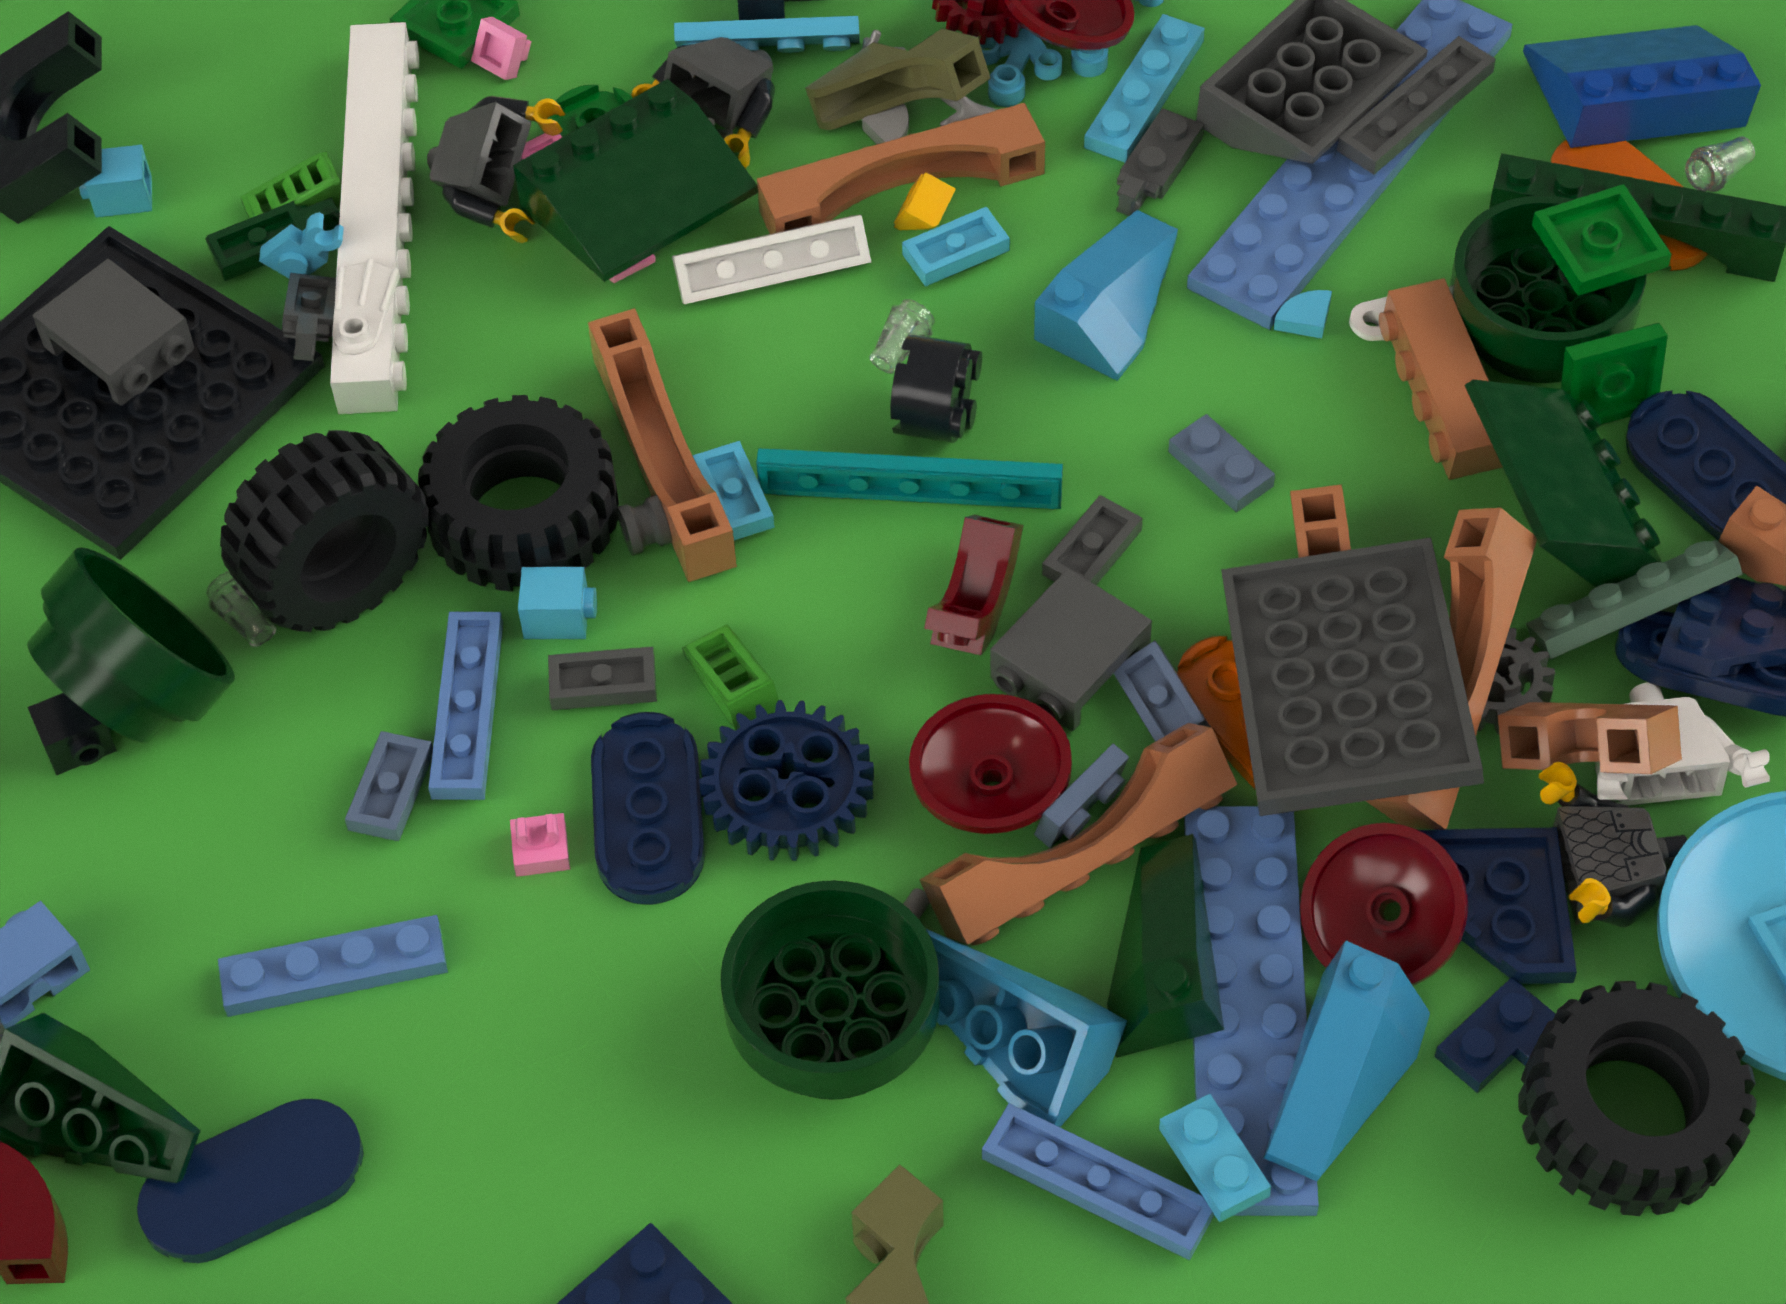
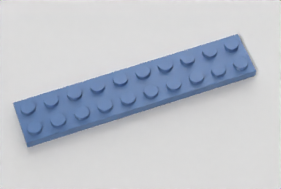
M1421 0L1396 31L1427 49V57L1377 104L1458 36L1494 57L1510 38L1513 24L1461 0ZM1448 112L1374 175L1337 151L1338 141L1313 164L1287 159L1188 275L1187 289L1270 330L1275 323L1276 314L1281 306L1290 298L1301 293Z

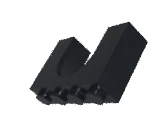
M69 11L0 55V212L17 224L102 173V138L69 113L36 132L41 119L59 97L102 70V37Z

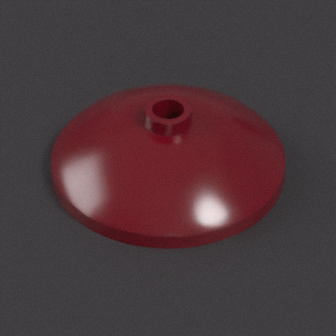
M1004 0L1014 18L1029 32L1053 45L1077 51H1095L1120 43L1128 35L1135 15L1131 0Z
M983 694L955 701L937 711L925 722L913 741L909 756L911 783L919 801L937 819L949 826L967 832L998 834L1018 830L1042 818V814L1068 787L1072 772V754L1066 733L1058 721L1046 710L1035 703L1019 697L1003 694ZM989 782H998V783H1000V784L993 785V786L985 785V784H987V783H989Z
M1374 823L1354 828L1340 835L1317 856L1303 884L1300 914L1306 940L1314 955L1325 968H1327L1343 943L1348 941L1398 963L1414 986L1439 971L1456 951L1466 926L1468 898L1466 886L1457 864L1437 841L1425 833L1405 825ZM1392 902H1398L1401 907L1399 917L1394 921H1387L1384 916L1386 906Z

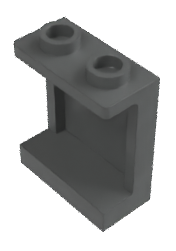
M109 258L32 315L43 346L56 357L66 350L106 382L112 399L119 405H124L135 395L145 391L153 381L173 366L181 363L194 350L186 318Z
M1067 568L990 649L991 678L997 687L1007 695H1017L1022 699L1035 703L1050 713L1059 724L1070 731H1074L1080 724L1081 709L1127 658L1151 643L1152 620L1070 568Z

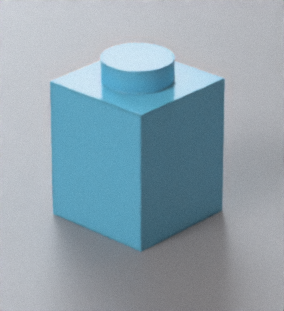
M142 144L102 149V173L79 186L82 199H90L96 218L152 211V175Z
M522 567L518 613L524 639H586L587 619L596 618L597 592L595 587H587L584 567Z

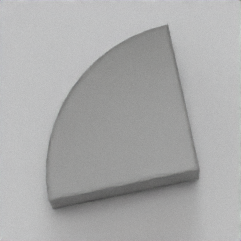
M901 104L883 112L868 115L862 118V129L876 144L905 137L909 129L908 110L905 104Z

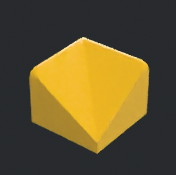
M926 172L921 174L910 188L893 223L895 224L894 228L900 231L935 228L939 225L956 188Z

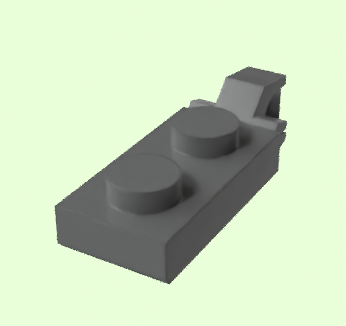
M1162 108L1120 169V174L1117 178V185H1120L1117 192L1119 203L1116 211L1130 216L1133 212L1140 209L1147 197L1162 199L1202 140L1204 124Z
M290 273L283 312L282 332H284L283 338H293L296 341L294 359L314 361L316 341L329 342V337H332L336 278Z

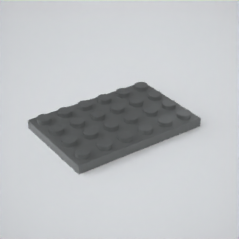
M1431 537L1221 569L1260 816L1484 784L1483 767Z

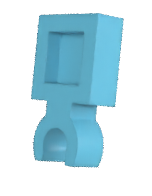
M320 212L315 213L307 219L306 228L303 231L290 224L263 244L260 248L259 261L288 279L290 273L310 275L328 262L329 251L336 250L341 246L344 227L339 224L332 230L324 231V215Z

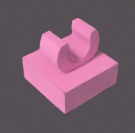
M494 17L483 18L480 21L471 61L504 80L517 78L520 63L527 60L532 41L528 40L527 35Z
M564 813L527 818L521 817L510 820L513 863L516 877L570 870Z

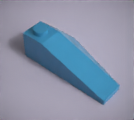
M1348 941L1343 943L1321 977L1263 1157L1264 1159L1318 1181L1417 1059L1430 1011L1398 963Z

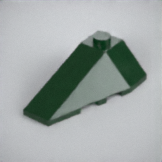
M1193 834L1145 846L1140 849L1107 1001L1109 1011L1127 1020L1115 1053L1116 1057L1224 1030L1196 838Z
M41 1013L4 1030L0 1042V1142L9 1145L22 1155L36 1157L40 1154L65 1158V1163L82 1166L86 1163L110 1166L118 1173L178 1183L183 1180L201 1131L93 1040L49 1015Z

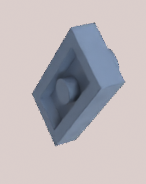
M1207 414L1169 439L1168 452L1236 513L1274 487L1275 474Z
M1155 640L1127 658L1113 673L1155 742L1187 723L1211 727L1164 651Z
M384 731L380 732L345 817L348 831L394 841L400 840L432 760L433 746L431 741Z
M1113 743L1042 814L1034 835L1049 848L1063 835L1069 840L1074 838L1091 818L1087 811L1098 800L1106 805L1121 790L1126 782L1121 777V774L1129 756Z

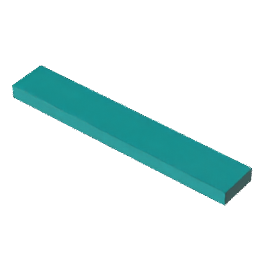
M758 448L756 461L758 482L764 494L1061 509L1063 464Z

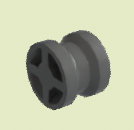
M657 495L647 497L642 505L632 507L625 504L617 507L619 524L631 555L642 553L647 545L656 543L664 546L672 543L667 517Z

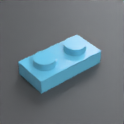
M987 207L902 242V255L925 287L1010 251L1009 236Z
M740 441L692 455L703 477L717 493L732 527L734 540L775 528L773 513Z
M1211 1094L1160 1118L1159 1130L1219 1223L1270 1197L1271 1185Z

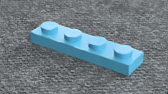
M1162 14L1084 135V148L1125 163L1204 42L1205 28Z
M858 16L674 23V41L676 47L724 37L750 51L758 50L759 46H777L778 52L795 53L804 51L805 45L823 44V49L827 51H842L850 49V43H860Z

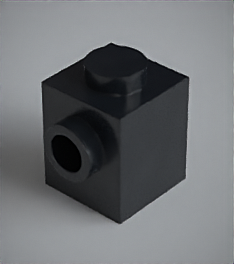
M64 693L28 707L56 775L81 765L93 764L103 756L117 751L109 733L112 729L95 719Z

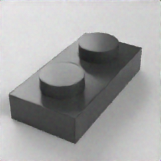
M1099 495L1042 563V575L1055 582L1067 568H1070L1097 585L1142 531L1143 518Z
M653 646L548 655L549 699L552 710L657 702Z

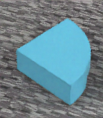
M1313 290L1290 298L1277 312L1274 330L1322 339L1332 291Z

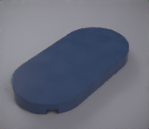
M1673 390L1659 392L1641 402L1631 414L1626 435V447L1634 466L1717 540L1720 539L1729 518L1756 486L1786 504V462L1709 397L1692 391H1686V394H1672Z
M1659 611L1619 629L1615 644L1617 658L1628 671L1642 680L1661 687L1768 714L1786 716V664L1755 670L1749 663L1730 666L1728 675L1708 678L1657 662L1674 612Z
M639 712L621 717L612 723V729L606 732L603 737L601 733L594 743L591 754L594 847L598 873L605 886L619 898L636 904L649 905L675 899L691 888L702 871L705 850L699 784V759L695 739L686 728L684 730L681 726L675 724L674 719L656 712Z
M300 1099L280 1105L195 1145L182 1181L172 1183L147 1178L138 1198L137 1213L140 1226L151 1246L168 1258V1255L174 1258H182L183 1262L203 1263L222 1257L329 1206L344 1196L355 1181L354 1176L358 1171L359 1163L360 1166L362 1164L364 1152L358 1129L352 1118L343 1109L327 1101Z

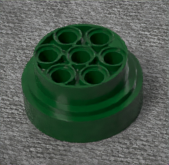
M1541 195L1515 198L1497 204L1481 213L1467 226L1456 247L1449 289L1477 354L1489 366L1517 380L1532 383L1561 382L1565 347L1631 330L1637 321L1647 274L1578 296L1532 226L1534 212L1573 199Z
M76 548L41 589L44 601L43 611L47 620L27 642L32 658L46 676L72 701L95 719L129 739L138 742L150 741L168 719L178 722L200 720L235 680L233 669L225 656L186 614L139 576L101 553L88 548Z
M836 880L817 881L794 886L775 894L758 905L739 924L727 945L722 961L721 991L726 1025L730 1037L742 1058L754 1071L772 1084L787 1091L813 1098L833 1100L859 1096L879 1088L897 1078L918 1059L929 1043L936 1027L940 1004L939 967L936 951L926 928L917 916L899 900L883 891L864 884ZM852 964H863L867 966V968L861 971H849L845 969L846 967ZM800 969L811 971L809 975L804 977L790 975L793 971ZM886 1003L900 1006L899 1009L890 1012L878 1009L879 1006ZM829 1009L844 1011L842 1015L837 1017L822 1015L823 1012ZM772 1015H784L788 1017L785 1021L780 1023H770L765 1021L768 1017ZM862 1049L875 1051L863 1057L853 1055ZM805 1055H816L821 1059L813 1062L799 1058Z

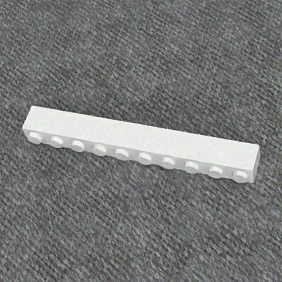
M406 22L350 25L339 224L344 227L343 241L338 248L336 287L339 266L355 265L365 262L369 258L384 266L397 268L400 278L378 341L373 348L367 352L352 355L341 352L335 346L334 341L332 343L330 384L338 414L397 411L398 391H406L407 387L406 367L404 361H400V353L408 352V333L406 324L401 323V315H409L410 312L409 292L407 286H403V278L411 277V260L409 250L404 249V242H412L413 237L411 215L406 213V206L414 205V190L412 178H407V171H415L414 145L412 142L409 143V137L416 136L417 123L415 109L410 108V103L418 102L417 78L415 74L411 73L412 69H419V49L417 41H409ZM356 329L350 331L349 333L354 334L361 330Z

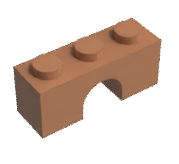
M1529 702L1498 715L1502 769L1544 770L1555 762H1563L1565 764L1600 762V772L1653 774L1682 760L1678 706Z

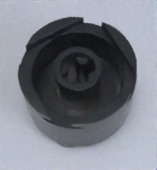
M909 334L901 348L910 351L907 364L897 363L892 385L890 416L891 419L900 420L892 428L893 433L955 443L958 438H962L965 429L971 430L974 425L977 403L976 400L969 398L972 380L977 381L980 376L982 351L972 350L970 343Z

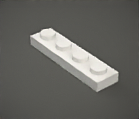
M859 214L672 256L683 304L871 263L862 215Z

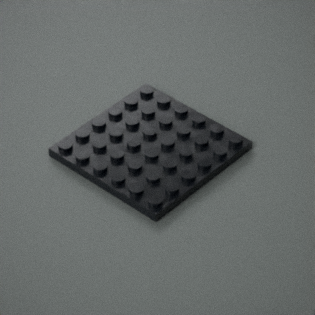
M108 226L0 321V482L121 560L325 367L322 354L315 350L314 361L294 359L295 339L283 338L284 332L278 327ZM108 258L186 318L194 344V350L181 363L170 368L153 381L145 391L135 395L124 405H119L112 399L109 387L105 381L66 350L57 357L43 346L32 316Z

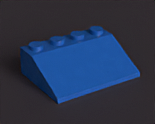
M1698 25L1526 44L1523 49V53L1570 148L1746 127L1761 87L1743 52Z

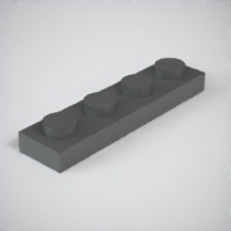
M1458 36L1338 137L1337 151L1374 175L1494 72L1496 59Z

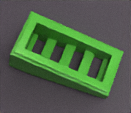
M327 151L302 161L240 196L248 218L262 214L261 205L269 203L271 209L294 201L296 206L307 205L309 207L332 197L338 208L341 201V182ZM287 197L288 201L281 204L279 199Z
M728 624L682 647L683 653L735 730H737L736 714L741 713L750 721L756 719L755 710L758 704L768 714L775 713L779 697L774 681ZM727 649L730 650V652L714 659L713 661L709 663L706 662V660L718 655L719 653Z

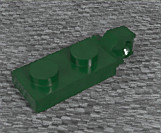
M332 197L309 207L307 205L296 206L294 201L209 234L205 240L221 275L226 281L264 266L265 264L259 261L261 246L290 224L303 231L306 228L307 219L311 215L320 212L324 215L323 230L329 231L339 225L340 213Z

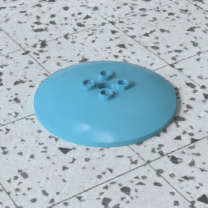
M1786 791L1750 798L1727 808L1699 827L1685 842L1674 858L1660 895L1657 914V936L1667 976L1679 999L1684 992L1699 1000L1696 1008L1707 1016L1711 1011H1714L1726 1023L1722 1031L1727 1038L1736 1036L1746 1053L1742 1057V1061L1762 1072L1786 1081Z

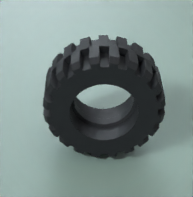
M512 395L511 401L499 402L498 398L484 401V407L474 411L470 407L457 415L458 421L455 424L448 422L436 434L437 442L432 441L423 454V465L419 468L418 484L428 506L429 526L427 529L432 545L438 556L445 558L446 565L456 574L463 575L467 573L468 581L483 587H486L488 582L494 583L496 590L513 592V587L520 586L522 567H584L585 569L594 562L593 552L598 555L601 554L610 542V534L617 526V507L619 505L612 455L608 442L601 436V430L593 421L587 418L583 420L582 413L566 404L563 408H559L557 401L545 397H539L538 401H531L527 395ZM539 477L560 485L559 489L549 498L537 505L524 509L502 510L479 502L487 491L509 479Z
M328 430L326 436L321 433H313L304 436L303 442L297 445L288 443L278 449L279 454L269 462L266 459L263 460L255 468L257 473L249 481L244 479L236 490L238 498L235 503H229L224 514V522L227 525L221 526V557L230 575L272 623L296 631L311 632L313 628L320 631L333 629L338 622L348 624L358 619L359 613L367 608L370 610L376 608L383 602L381 598L390 590L394 592L403 583L402 576L407 570L412 571L419 560L417 551L424 548L427 539V529L425 527L429 526L426 498L421 488L378 441H373L370 436L359 432L349 433V431Z
M1615 981L1609 993H1607L1605 986L1598 985L1585 990L1579 1001L1577 999H1569L1557 1010L1553 1020L1548 1021L1525 1065L1521 1081L1524 1084L1518 1094L1519 1112L1527 1115L1522 1125V1130L1527 1143L1531 1145L1538 1143L1541 1147L1536 1159L1546 1172H1550L1555 1168L1563 1176L1558 1185L1570 1194L1574 1195L1576 1190L1579 1189L1590 1195L1589 1205L1602 1210H1606L1610 1203L1621 1205V1214L1641 1216L1646 1206H1651L1652 1212L1656 1215L1674 1212L1680 1201L1683 1204L1690 1205L1702 1198L1708 1188L1715 1186L1744 1145L1750 1133L1748 1126L1755 1117L1757 1102L1754 1096L1750 1094L1756 1085L1752 1067L1748 1064H1740L1746 1052L1736 1036L1727 1038L1722 1030L1726 1023L1714 1011H1711L1707 1016L1697 1009L1696 1005L1699 1000L1684 992L1680 999L1667 994V986L1649 982L1646 989L1643 990L1636 989V982ZM1607 1061H1628L1653 1070L1670 1084L1679 1097L1685 1115V1128L1670 1135L1645 1136L1618 1126L1607 1118L1594 1102L1588 1089L1586 1070L1596 1064Z

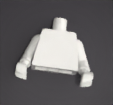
M1649 682L1635 686L1629 693L1631 703L1625 704L1678 706L1682 760L1653 774L1600 772V762L1595 764L1597 797L1600 800H1619L1620 804L1626 806L1720 796L1723 792L1728 771L1741 775L1745 788L1770 782V776L1764 768V765L1768 764L1770 760V754L1766 749L1751 753L1749 750L1735 745L1710 717L1704 715L1695 699L1690 697L1664 699L1661 688Z

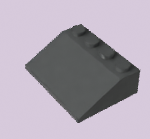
M1295 0L1200 86L1196 121L1203 123L1204 130L1232 148L1313 164L1338 141V137L1359 121L1427 57L1428 50L1346 0Z

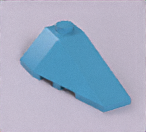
M1139 210L1133 212L1064 267L1035 301L1034 340L1118 381L1144 348L1147 329L1157 305L1158 293L1167 272L1178 229Z
M926 929L933 942L939 967L940 1004L938 1024L947 1025L967 1047L964 1051L966 1056L975 1066L982 1065L1000 1085L997 1091L1008 1103L1061 1127L1109 1072L1127 1020L1080 994Z

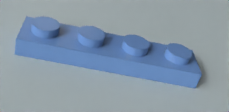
M449 612L428 787L431 800H485L503 631L501 612Z
M438 915L218 958L223 1007L227 1017L448 973Z
M1008 1103L982 1148L983 1160L1188 1260L1192 1258L1214 1217V1213L1202 1195Z

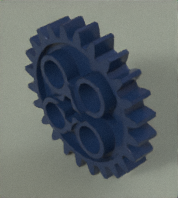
M778 700L775 713L768 714L758 704L755 710L756 719L750 721L741 713L736 714V731L729 727L721 726L719 728L721 743L708 742L707 744L709 759L701 760L700 765L703 778L699 779L701 796L704 797L705 814L713 815L716 832L728 829L730 845L733 846L746 838L747 851L751 856L763 845L768 847L769 860L774 861L781 848L788 849L792 861H797L800 847L807 846L815 857L819 856V841L825 840L830 845L837 847L839 846L838 829L854 834L856 832L855 817L866 818V800H871L874 797L872 782L874 780L873 762H870L868 744H860L859 730L853 728L845 731L843 715H839L828 722L826 720V706L821 705L810 715L806 714L805 702L802 700L798 702L794 712H787L783 701ZM762 752H773V754L768 756L757 755ZM817 758L826 759V761L819 763L811 762V760ZM754 796L764 797V799L759 801L747 800ZM806 803L817 804V806L813 808L800 807L801 805Z

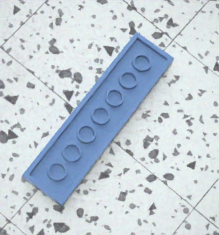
M1214 806L1208 810L1198 808L1184 816V836L1193 834L1196 838L1224 1030L1193 1038L1195 1101L1211 1094L1271 1185L1270 1197L1233 1216H1317L1319 1207L1317 1181L1263 1158L1307 1024L1294 811L1260 816L1258 806Z

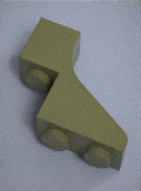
M942 28L909 51L873 42L805 87L819 128L833 130L861 120L868 115L877 114L914 100L944 98L958 101L991 78L978 37Z
M899 1164L851 1212L853 1242L855 1246L872 1263L878 1264L880 1261L882 1262L845 1298L846 1304H929L917 1271V1264L927 1243L944 1226L943 1200Z

